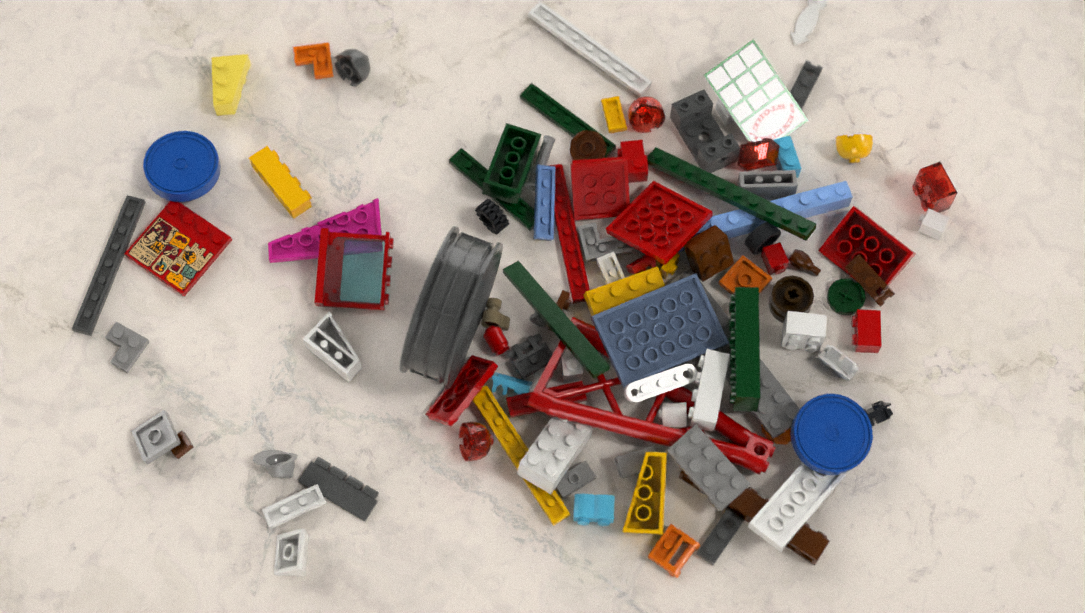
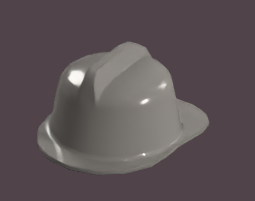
M266 450L257 453L253 457V461L258 465L265 466L272 477H293L294 461L297 459V454L279 450Z

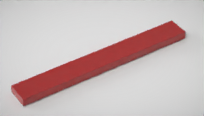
M550 165L556 167L554 219L573 304L586 302L583 294L589 291L590 288L563 165Z

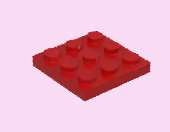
M627 159L570 164L574 220L617 217L630 204Z

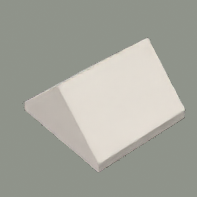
M305 529L277 535L274 575L306 576L309 536Z

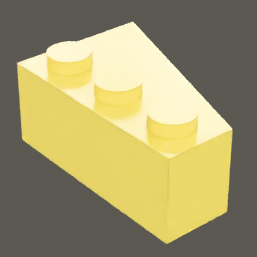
M248 54L211 57L213 106L217 116L233 115L236 113L242 95L241 91L246 83L248 70L251 67Z

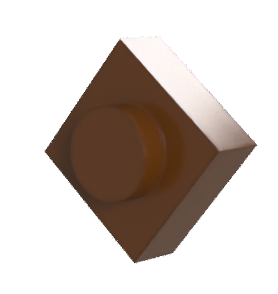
M183 431L177 434L181 444L171 449L177 459H180L194 448Z

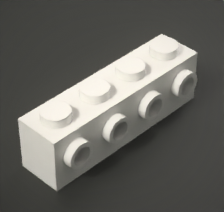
M707 349L705 355L700 356L698 367H702L701 373L697 372L695 384H698V388L693 390L691 399L695 403L694 407L690 406L688 418L691 419V427L697 425L700 429L714 431L730 354Z

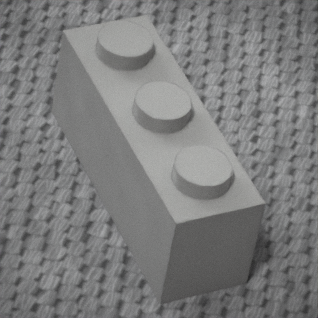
M796 170L739 172L737 186L764 199L787 197L796 194Z

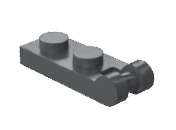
M808 60L805 61L790 91L801 109H803L823 69L819 65H812V62ZM810 71V72H813L814 74H813V76H811V75L807 74V72Z
M727 508L698 550L697 555L711 565H714L745 519L741 516L737 517L731 509ZM727 520L734 524L732 528L725 524Z

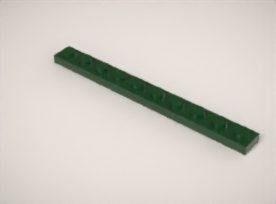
M657 147L647 156L648 165L805 241L816 229V223Z

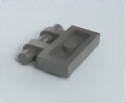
M539 333L535 336L527 337L526 341L519 345L511 346L512 349L506 352L509 359L515 355L517 356V359L512 361L522 379L547 366L553 354L546 342L540 346L537 344L542 340ZM529 347L533 349L526 354H523L522 352Z

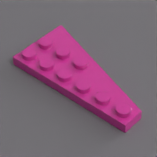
M379 198L372 200L373 202L366 205H359L356 209L349 212L344 211L322 220L310 228L305 227L300 232L292 235L288 234L269 242V262L276 263L318 258L321 228H329L330 232L382 235ZM347 240L344 245V256L383 252V242Z

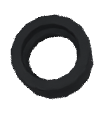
M765 222L749 234L744 244L752 254L758 255L764 247L773 245L778 240L781 231L776 226Z

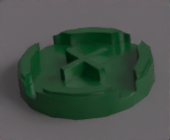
M841 278L834 281L827 293V303L830 308L843 316L855 314L857 309L863 307L866 299L863 287L858 282L856 283L849 278Z

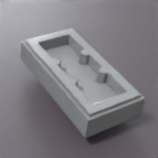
M584 461L565 473L556 486V490L564 499L595 480L596 475L588 463Z

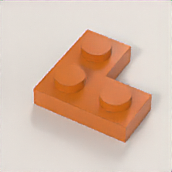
M329 42L293 47L296 66L313 64L315 79L334 77Z

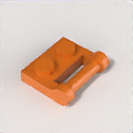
M670 524L649 553L648 558L668 571L673 577L678 578L681 574V569L693 552L699 549L700 544ZM685 542L688 547L675 565H671L669 563L682 543Z

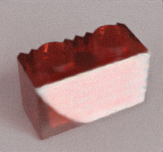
M763 138L756 142L749 141L747 144H741L737 165L745 171L777 165L780 146L771 138Z

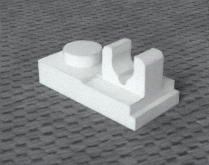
M614 252L596 259L606 284L625 278Z

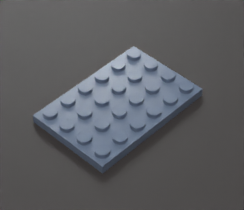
M696 273L591 317L623 389L629 383L667 371L705 354L707 349L716 350L729 344Z

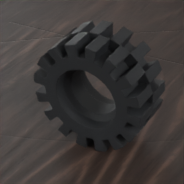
M486 199L475 210L484 226L486 225L487 229L496 235L509 225V220L503 214V210H500L499 206L494 201H491V199Z

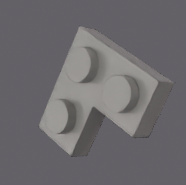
M115 322L105 337L108 341L120 347L110 361L111 364L126 373L131 370L149 344L147 338L118 322Z

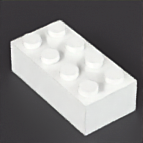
M553 416L520 461L517 475L547 493L552 494L590 439L594 427Z

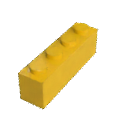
M266 146L249 157L251 166L291 217L295 219L312 207L310 201L312 197L306 189L302 190L300 187L301 183L297 177H292L289 174L290 169L285 163L281 164L279 161L280 157L276 151H271Z

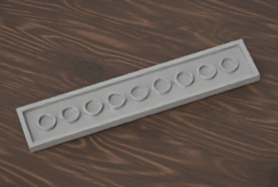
M688 269L666 283L665 286L691 276L694 273L691 269ZM702 284L729 342L731 331H729L730 319ZM729 344L714 350L730 354L731 356ZM760 359V401L757 412L752 413L774 439L791 428L799 407ZM728 361V366H727V371H726V377H725V378H726L727 381L729 382V375L731 374V367H729V361Z

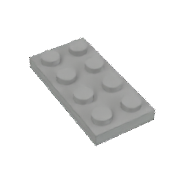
M694 425L666 451L720 512L750 485L697 425Z

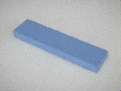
M536 166L534 239L554 240L556 169L554 166Z

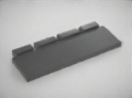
M320 457L315 462L311 461L298 482L308 488L318 484L323 497L361 520L366 521L378 503L376 498L379 492L367 485L361 491L364 483L351 475L345 482L344 479L347 473L336 466H332L330 471H327L331 463Z

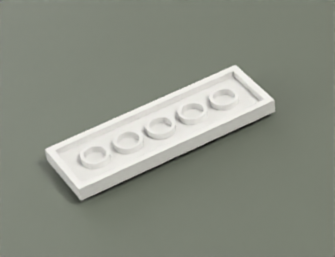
M802 462L751 520L748 527L781 552L844 478L847 472L839 475H825L813 471Z

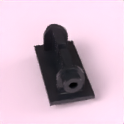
M878 401L872 404V408L868 410L863 409L872 427L875 426L873 418H875L877 424L891 418L890 416L893 415V412L890 408L887 409L888 406H891V403Z

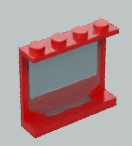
M321 228L315 305L319 307L385 310V305H389L390 295L386 294L387 286L391 285V275H388V268H392V256H389L390 249H393L394 238H391L390 232H386V235L330 232L329 228Z

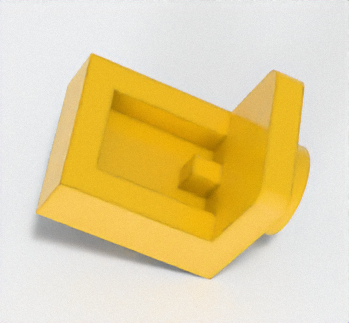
M678 252L666 265L661 267L660 274L665 280L669 275L672 276L678 268L677 264L680 258Z

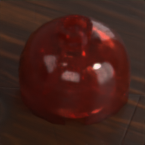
M643 96L634 100L630 105L628 119L635 131L649 133L651 132L650 129L655 127L658 129L665 121V113L662 104L657 99L651 96Z
M479 422L461 424L459 438H462L463 445L460 444L459 448L465 461H477L487 456L494 443L493 435L490 434L487 427Z

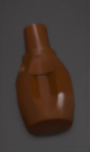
M795 249L788 258L792 266L798 270L810 271L816 276L821 271V269L814 265L810 256L802 250Z

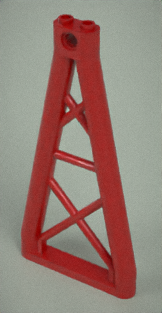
M572 317V323L592 346L609 358L595 326ZM560 340L527 404L550 416L671 447L692 427L687 426L675 429L653 423L664 397L674 403L687 402V415L690 406L694 407L695 402L691 401L693 392L681 386L657 395L646 419L641 420L622 414L610 387L621 384L618 377L606 380L604 374L596 377L598 380L596 383L560 392L549 390L546 387L567 349ZM602 389L612 412L565 400V398ZM719 410L714 430L734 444L713 438L709 439L732 464L739 465L758 475L761 472L765 473L770 464L767 458H772L776 449L773 446L774 442L751 432Z

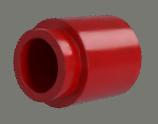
M495 326L488 327L483 337L490 350L497 356L508 351L509 342L501 328Z

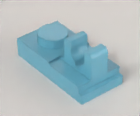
M495 372L492 376V392L495 393L497 387L502 385V395H506L509 388L514 389V392L518 394L529 393L533 382Z

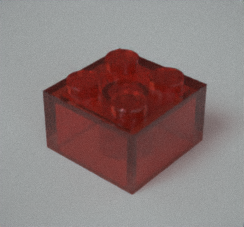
M941 162L921 168L912 187L914 194L921 200L923 210L927 211L929 208L938 213L950 209L958 193Z

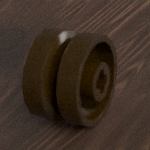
M785 276L778 280L773 286L768 304L773 317L784 323L788 311L809 313L814 300L813 288L808 281L798 276Z

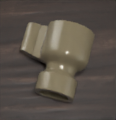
M488 298L486 303L487 310L483 312L481 325L485 328L490 326L500 327L502 330L508 331L510 318L499 312L502 305L500 299Z

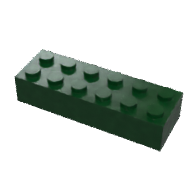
M735 287L734 294L730 295L729 313H731L729 320V331H731L729 338V349H731V356H729V367H731V374L729 375V386H731L729 404H733V411L757 412L760 401L759 288Z

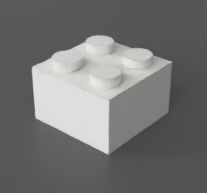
M788 311L783 323L781 346L790 350L800 348L808 352L820 351L826 335L827 315Z

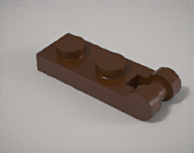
M861 255L856 256L845 266L848 272L880 307L885 304L884 301L888 297L891 298L895 295L894 291ZM881 287L884 292L878 295L876 291Z

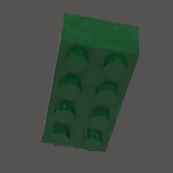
M506 123L484 179L482 194L518 205L539 148L540 133Z

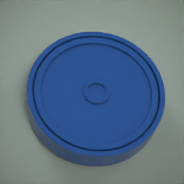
M176 131L160 137L149 147L143 161L144 173L150 188L161 198L173 202L192 201L207 194L217 183L221 169L218 153L213 143L205 136L191 131Z
M823 394L809 400L796 413L791 425V442L798 458L808 468L825 475H839L852 470L866 458L872 445V425L866 412L854 400L839 394Z

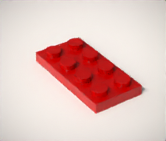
M471 355L460 369L451 388L444 389L425 415L430 420L452 427L477 393L482 390L487 380L493 376L498 365L494 361Z

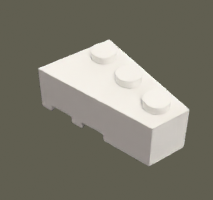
M328 312L303 340L307 349L350 382L362 369V366L348 340H346L331 313Z

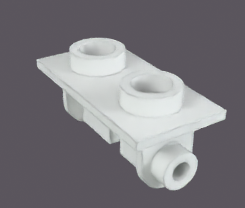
M827 345L818 358L822 364L835 370L840 378L849 381L859 369L857 364L847 356L841 361L839 358L843 353L833 345Z

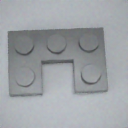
M596 222L577 226L586 263L597 261V258L614 252L616 256L639 252L615 237L600 239Z

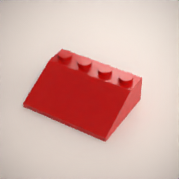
M856 206L851 208L818 250L854 280L856 279L848 272L845 266L856 256L861 255L888 286L916 254ZM880 287L876 293L880 295L884 290Z

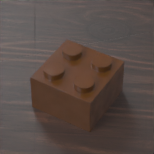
M716 225L691 238L684 245L690 269L694 274H697L702 282L735 264L728 236Z

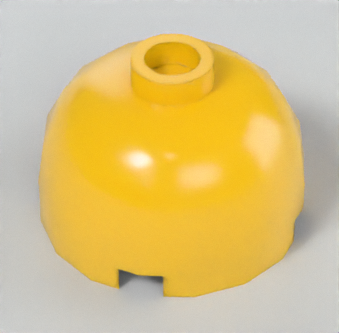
M853 134V136H836L837 152L842 158L849 159V163H860V159L866 158L872 150L873 136Z

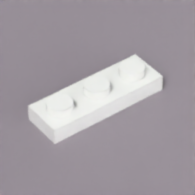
M318 484L270 505L262 509L269 527L272 529L326 504Z

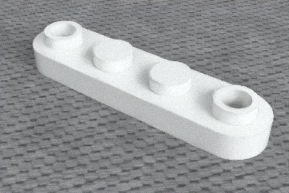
M684 364L629 383L624 389V396L629 402L635 403L694 382L697 370L691 364ZM684 371L687 372L686 378L683 376ZM632 389L635 390V396L631 395Z

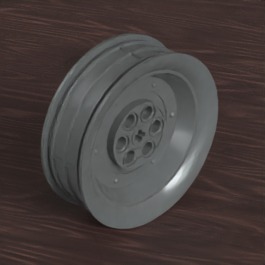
M456 226L449 231L433 261L413 312L401 354L400 372L406 373L410 370L411 373L438 381L440 384L444 381V388H451L462 368L474 335L481 322L486 303L490 297L502 256V243L498 242L493 247L491 242L463 232L459 234V228Z

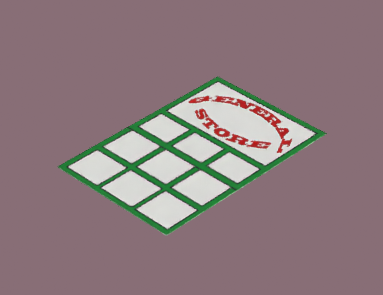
M754 39L704 74V77L759 157L770 150L774 139L789 136L809 121Z

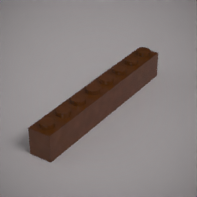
M681 470L679 479L703 493L686 473ZM748 487L725 508L731 509L735 515L741 516L746 522L750 523L770 499L762 498L755 489ZM805 522L785 547L815 565L830 541L825 534L820 531L815 532Z

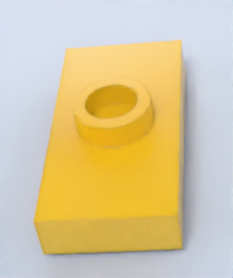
M619 96L601 99L609 134L627 131Z

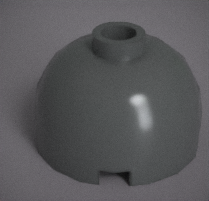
M347 49L335 57L337 59L335 68L344 81L347 78L352 82L349 85L358 86L368 78L370 62L366 54L357 49Z

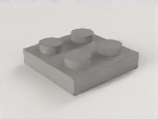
M165 410L131 431L143 461L147 464L181 444L169 414Z

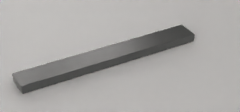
M126 196L72 327L74 332L92 336L125 255L124 253L128 248L146 202L144 199Z

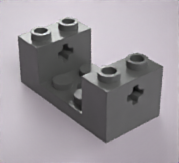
M705 89L672 103L670 119L699 167L709 173H713L737 162L740 146L732 133L724 136L711 114L713 102ZM707 135L709 139L702 141L699 139V136Z

